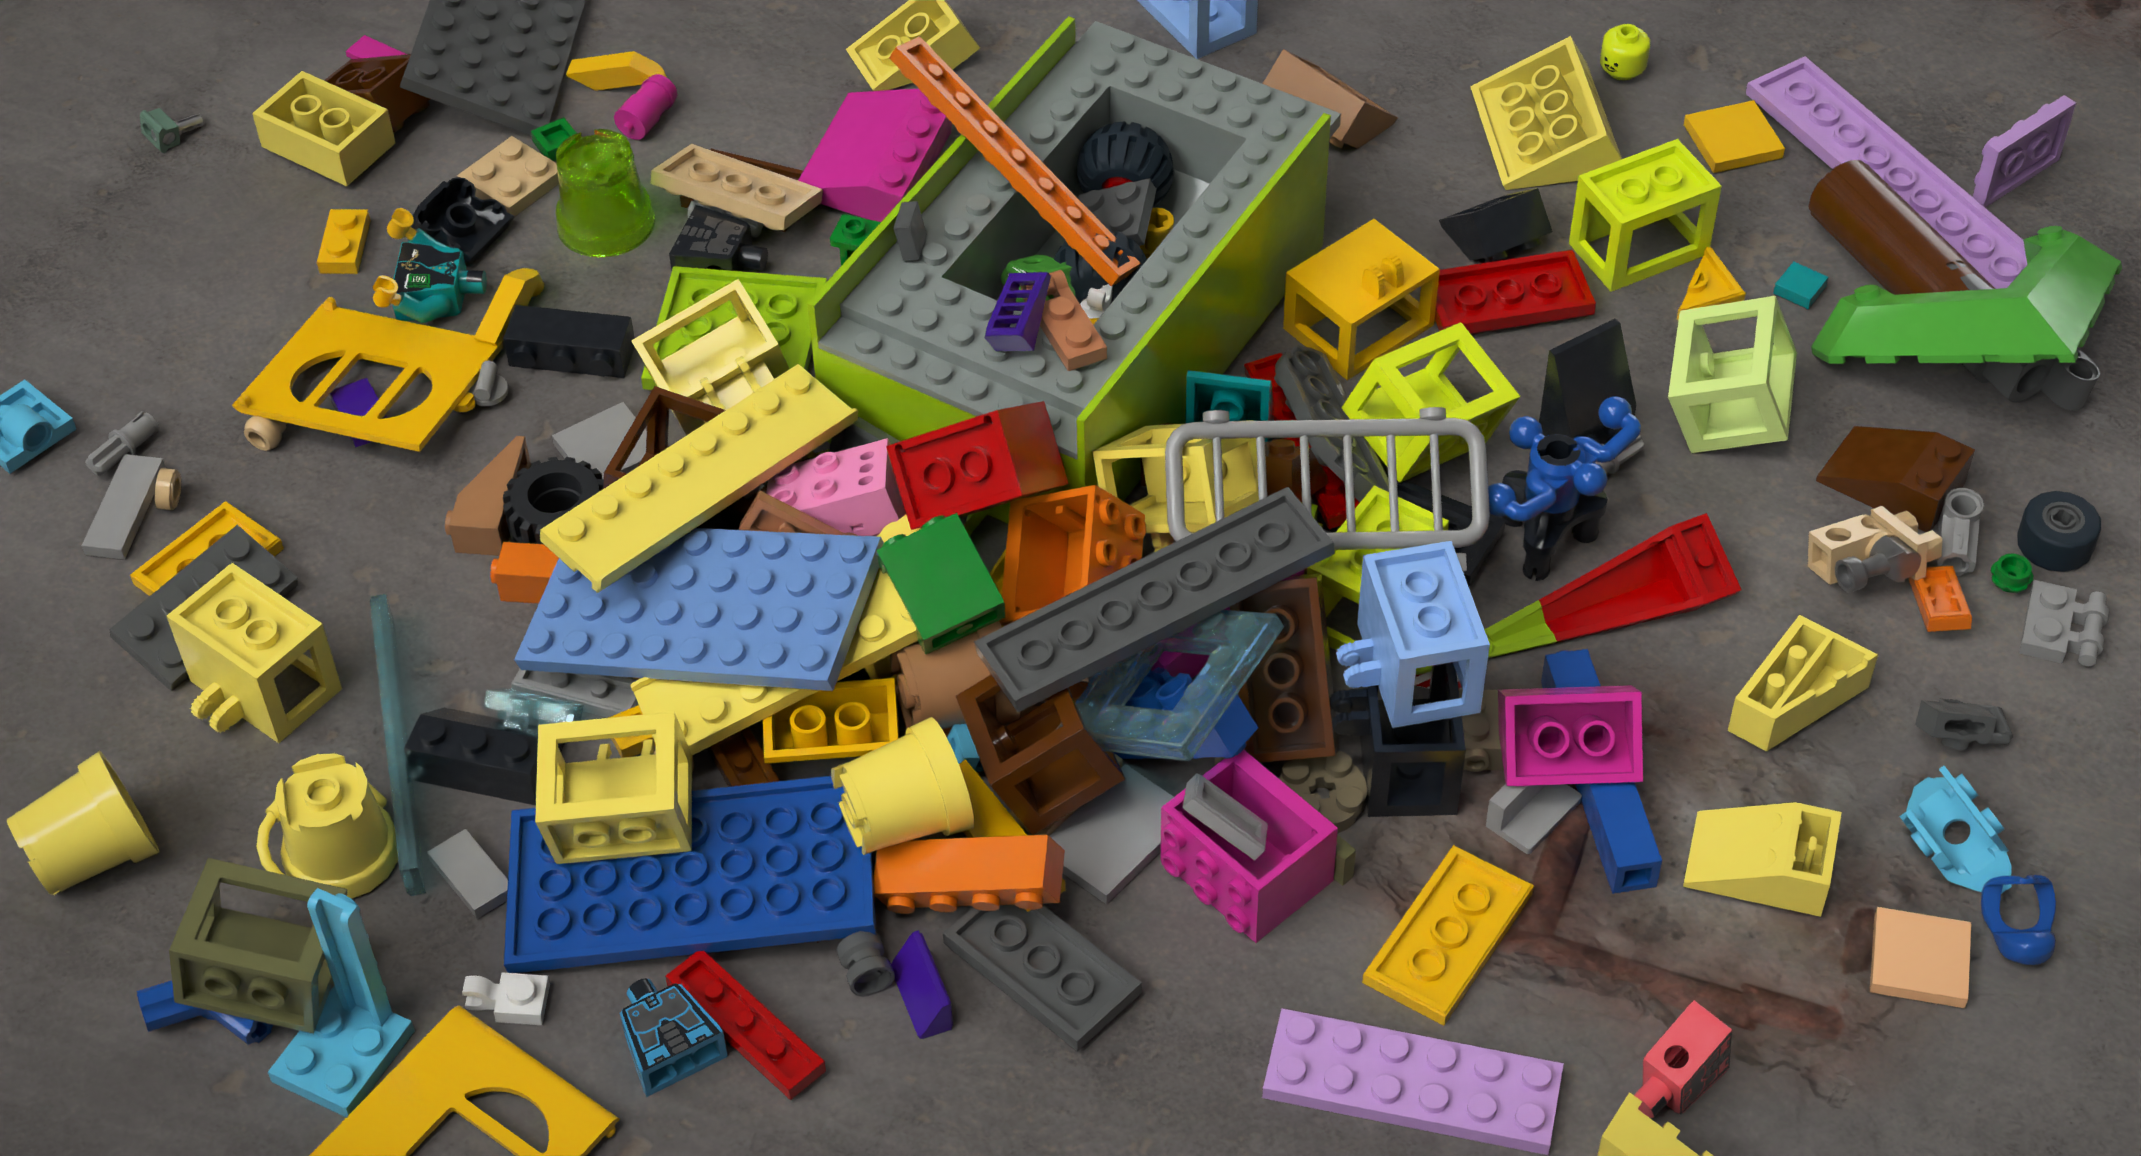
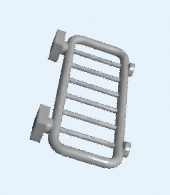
M1443 407L1420 409V418L1229 421L1228 411L1203 412V422L1182 424L1171 433L1166 442L1167 523L1170 535L1176 542L1193 534L1186 528L1182 451L1188 441L1193 439L1213 440L1215 517L1217 522L1224 518L1221 439L1256 438L1259 500L1267 497L1265 438H1300L1302 504L1312 515L1308 437H1343L1347 532L1327 533L1334 542V550L1403 549L1452 541L1454 548L1470 546L1484 536L1488 529L1490 517L1487 454L1484 436L1477 426L1467 420L1446 418V409ZM1429 435L1434 531H1399L1395 436ZM1438 435L1461 436L1468 443L1472 522L1469 527L1463 530H1443ZM1386 436L1391 531L1356 532L1352 437ZM1456 553L1464 573L1467 571L1466 553Z

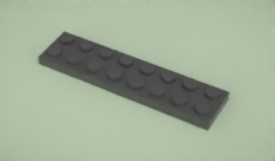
M1286 487L974 641L976 652L1016 711L1020 712L1335 554L1334 542L1290 488Z

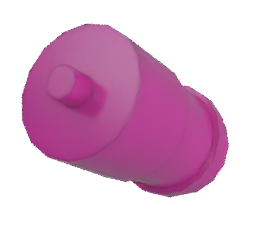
M654 74L642 83L641 88L631 95L615 112L614 121L617 128L628 138L634 140L644 138L659 121L660 116L673 106L678 95L675 85L668 78L660 74Z

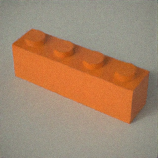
M1049 835L910 840L877 850L873 877L874 895L887 906L889 911L900 914L913 913L915 908L925 907L938 912H954L957 910V906H972L982 911H996L1000 908V905H1015L1022 909L1037 910L1041 909L1043 904L1060 903L1065 850Z

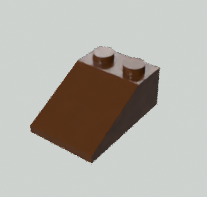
M411 54L351 59L324 80L388 109L393 133L404 127V120L410 115L419 113L430 105L428 102L430 98L400 88Z
M1854 426L1817 475L1816 481L1872 508L1883 506L1893 515L1908 511L1916 518L1918 529L1928 532L1939 521L1947 494L1953 489L1964 486L1975 449L1938 432Z

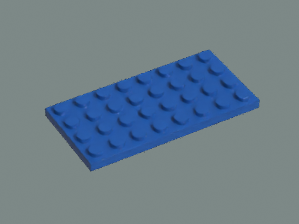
M831 776L692 791V851L556 864L535 823L536 808L512 810L504 966L507 973H523L692 955L696 951L711 953L842 939L859 931L871 932L876 935L873 852L863 855L862 846L857 847L852 839L838 803L842 801L841 795L845 792L843 786L834 789Z

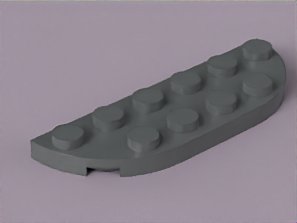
M1295 346L1292 351L1287 349L1276 363L1274 379L1283 389L1287 398L1285 401L1286 405L1293 411L1296 419H1349L1341 408L1347 400V396L1326 354L1306 346ZM1308 437V442L1312 446L1310 449L1318 462L1325 467H1329L1345 482L1343 437ZM1352 437L1354 497L1361 502L1374 485L1389 492L1388 477L1373 448L1364 437Z

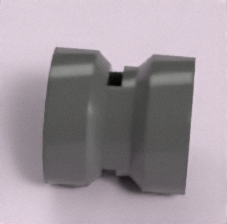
M859 931L847 936L839 943L836 949L841 965L848 969L846 974L850 990L855 995L870 996L879 993L893 982L895 978L894 970L890 961L883 957L885 952L884 945L877 932L875 935L871 932Z

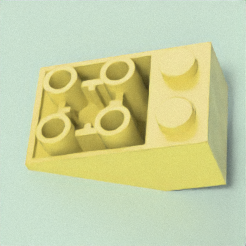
M1797 802L1698 811L1683 887L1821 917L1830 888L1842 812Z

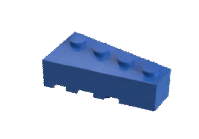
M1140 662L1096 708L1097 715L1114 754L1122 759L1232 758L1245 749L1246 741L1258 729V726L1232 685L1204 678L1193 682L1189 674L1179 673L1173 677L1167 669L1157 667L1151 671L1147 664Z

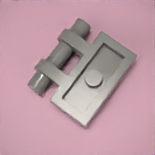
M2034 580L2030 590L2019 654L2062 664L2067 651L2079 654L2078 661L2081 665L2088 667L2095 665L2097 655L2103 651L2104 637L2101 634V630L2106 625L2109 615V608L2106 606V595L2102 592H2092L2089 595L2088 602L2081 604L2075 602L2077 589ZM2071 623L2083 625V631L2080 633L2070 631Z

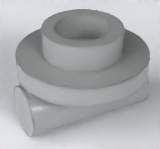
M484 361L482 363L478 380L468 391L474 395L475 404L480 406L498 404L508 395L507 381L502 376L496 374L498 367L492 361Z

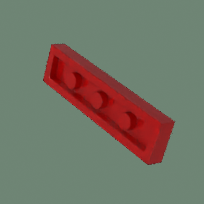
M696 951L665 976L667 986L674 983L681 984L721 1027L724 1039L789 1100H792L826 1072L825 1061L705 951Z

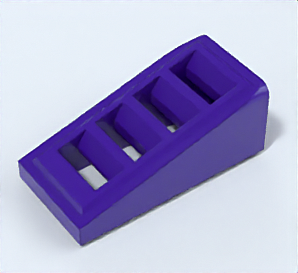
M1048 272L1009 274L988 322L984 337L995 351H1034L1051 278ZM1033 285L1032 289L1019 290L1020 286ZM1017 298H1028L1027 302H1016ZM1014 311H1022L1019 315H1013ZM1017 323L1016 327H1010L1011 324Z

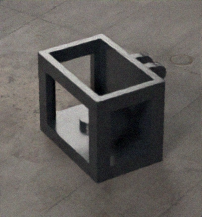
M1453 662L1432 665L1429 697L1427 699H1413L1412 706L1459 698L1457 674ZM1378 685L1361 686L1359 689H1344L1331 694V709H1334V712L1340 713L1333 717V731H1336V734L1345 736H1360L1363 773L1367 784L1366 804L1368 817L1457 815L1466 754L1462 716L1450 718L1453 743H1451L1448 719L1392 728L1383 700H1378Z

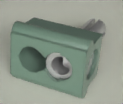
M160 108L149 112L143 110L140 113L141 133L159 151L166 153L169 148L180 145V135L182 133L202 127L203 119L199 114L179 121H173Z

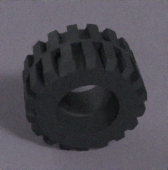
M551 457L548 458L549 461L543 463L538 460L531 463V468H522L518 471V478L510 479L507 484L508 491H504L503 507L512 542L543 544L540 541V529L603 490L604 479H602L601 472L597 468L591 469L590 463L585 461L576 463L575 458L566 457L564 460Z

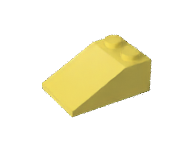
M909 0L846 50L872 90L884 91L913 83L889 59L894 49L901 44L920 36L952 70L978 51L980 47L946 0Z

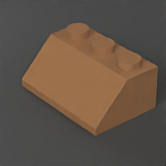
M1284 49L1263 84L1341 113L1340 126L1329 140L1330 143L1339 148H1342L1345 143L1357 149L1392 126L1398 118L1320 66Z

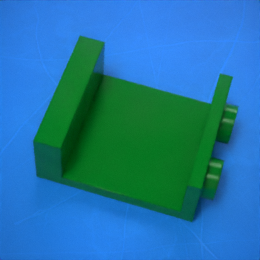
M957 513L948 517L943 515L934 517L927 521L921 530L908 536L905 534L896 535L888 539L882 545V548L876 550L879 567L882 573L887 572L916 627L917 639L925 655L1005 618V602Z

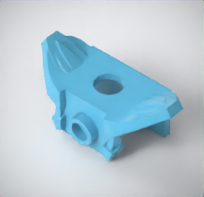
M1943 766L1939 771L1944 777H1927L1914 786L1906 812L1899 817L1912 832L1910 836L1925 856L1929 857L1935 853L1931 860L1948 881L1982 892L1983 886L1988 880L2000 876H2011L2012 866L2007 855L2009 850L1998 836L2005 829L1988 807L1980 812L1974 805L1972 800L1979 795L1961 773L1954 778L1948 769ZM1963 821L1970 826L1968 839L1961 844H1950L1945 839L1946 828L1953 822ZM2011 884L2003 885L2001 894L2011 888Z

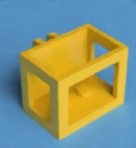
M1372 219L1286 272L1283 329L1304 346L1326 354L1333 370L1348 381L1367 369L1375 358L1398 349L1434 326L1440 269L1376 219ZM1421 287L1420 300L1418 301L1409 293ZM1387 307H1391L1408 321L1355 355L1357 326ZM1325 317H1328L1340 327L1338 350L1310 327Z

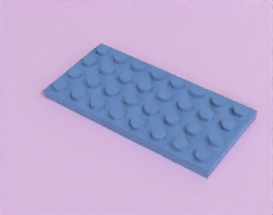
M695 528L599 593L592 589V582L579 570L574 572L559 558L514 660L521 670L633 678L648 677L650 679L833 691L879 569L876 550L882 548L884 542L881 537Z

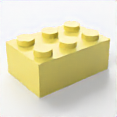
M304 71L296 75L252 113L263 148L345 186L352 183L396 143L388 109Z

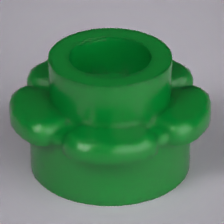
M2011 553L2001 556L1992 565L1990 570L1993 574L1991 577L1992 582L2005 592L2018 593L2025 591L2028 585L2033 582L2034 576L2031 563L2025 557Z

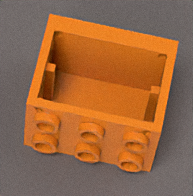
M1097 485L1010 501L1002 598L1005 602V618L999 620L1000 624L1006 626L1142 559L1143 538L1146 534L1145 514Z

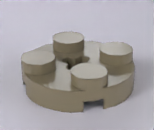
M1338 751L1336 756L1288 760L1282 767L1280 780L1338 827V833L1349 829L1355 823L1356 817L1361 811H1364L1367 798L1366 780L1360 769L1352 763V758L1347 753ZM1316 788H1326L1330 790L1329 798L1321 799L1318 793L1311 794V791H1314Z

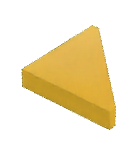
M1711 246L1706 247L1704 250V255L1698 268L1695 270L1686 296L1678 309L1677 320H1679L1681 310L1745 300V291Z

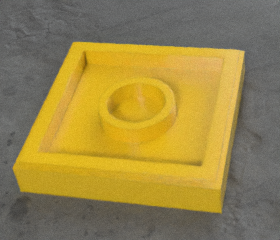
M1754 100L1685 115L1683 125L1713 173L1777 160L1784 156L1785 147Z

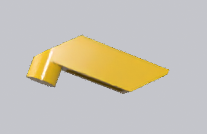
M635 51L573 59L566 73L567 77L595 91L642 85L647 78L654 74H660L667 78L663 68L658 63Z
M522 268L504 275L474 336L475 340L492 345H498L501 341L504 342L503 338L515 305L528 306L531 297L539 295L544 289V282L537 270Z

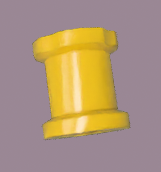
M1152 208L1145 244L1139 246L1146 258L1152 255L1174 227L1173 215L1164 208Z

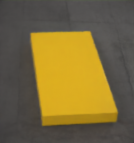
M1453 845L1363 973L1362 983L1444 1026L1533 895L1534 885Z

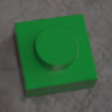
M564 117L531 131L532 141L544 156L552 161L564 158L583 149L580 136Z

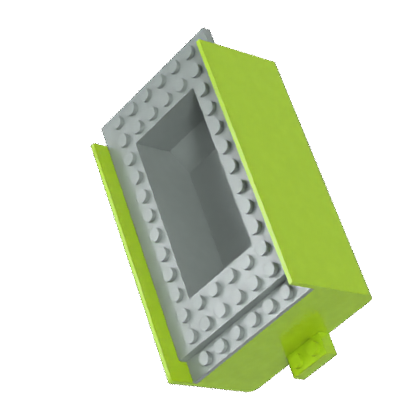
M1068 16L987 106L1077 198L1080 194H1084L1077 177V160L1080 150L1089 136L1101 127L1123 121L1129 125L1131 122L1141 124L1142 128L1148 127L1155 131L1169 148L1174 167L1173 182L1164 199L1154 208H1164L1170 211L1174 217V227L1152 255L1146 258L1147 261L1095 322L1094 327L1107 346V359L1067 371L1041 327H1039L1034 351H995L984 338L988 322L1004 287L1001 282V274L1010 261L1034 255H1046L1054 258L1060 246L1066 240L1049 222L1039 215L1038 211L1021 193L1011 186L1010 182L992 164L985 160L983 154L962 134L807 303L815 378L851 409L856 408L859 411L858 417L899 441L995 410L1044 401L1069 484L1029 497L1091 485L1098 486L1092 451L1144 426L1163 423H1186V383L1188 370L1223 375L1284 297L1286 272L1317 254L1322 248L1329 140L1339 128L1341 122V113L1097 21L1076 42L1075 18ZM917 201L927 235L919 260L903 261L894 225L901 202ZM1014 311L1013 315H1019L1022 311ZM1017 323L1011 324L1010 327H1016ZM1121 458L1112 463L1117 498L1123 502L1141 480L1140 458ZM1010 503L968 515L965 524L968 535L972 534L986 515L1008 523Z

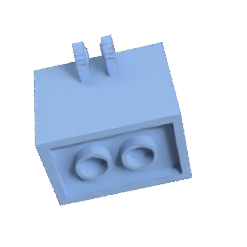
M1137 0L1196 59L1257 33L1258 0Z
M1452 541L1363 555L1357 621L1362 640L1344 644L1336 652L1339 664L1341 663L1345 667L1350 666L1343 674L1346 685L1353 689L1361 686L1378 685L1392 728L1480 713L1490 643ZM1453 662L1463 689L1462 698L1412 706L1416 668Z

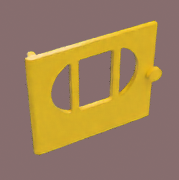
M328 297L232 406L238 412L420 452L453 410L456 412H468L475 407L474 395L468 391L478 380L482 363L484 361H493L503 349V342L501 341L498 345H492L475 340V335L337 307L334 298ZM342 357L305 401L299 402L291 392L293 383L302 372L322 361ZM360 359L404 368L365 416H357L319 407ZM424 373L431 380L432 390L423 403L404 414L382 419L418 374Z
M458 1005L446 1014L309 1156H410L452 1112L459 1114L515 1156H587L604 1136L611 1138L615 1134V1124L620 1118ZM486 1092H507L527 1099L541 1111L547 1121L549 1131L547 1151L540 1153L468 1101L467 1098Z

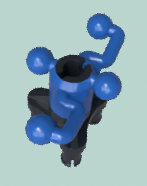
M1618 396L1609 397L1599 407V419L1605 427L1614 430L1623 428L1605 445H1601L1594 439L1586 436L1574 439L1561 434L1544 436L1541 424L1535 418L1529 416L1519 417L1511 424L1509 436L1512 443L1522 449H1531L1528 471H1510L1503 477L1502 483H1494L1488 486L1489 512L1491 515L1505 519V524L1508 526L1520 527L1524 524L1523 548L1526 555L1523 573L1528 579H1532L1533 568L1537 569L1535 581L1544 580L1550 574L1551 556L1557 550L1561 538L1570 528H1572L1571 532L1575 533L1573 534L1574 539L1579 542L1590 543L1597 539L1600 518L1605 514L1608 499L1603 489L1607 485L1608 479L1606 471L1595 462L1606 463L1612 461L1635 441L1641 432L1640 421L1632 414L1631 405L1625 398Z

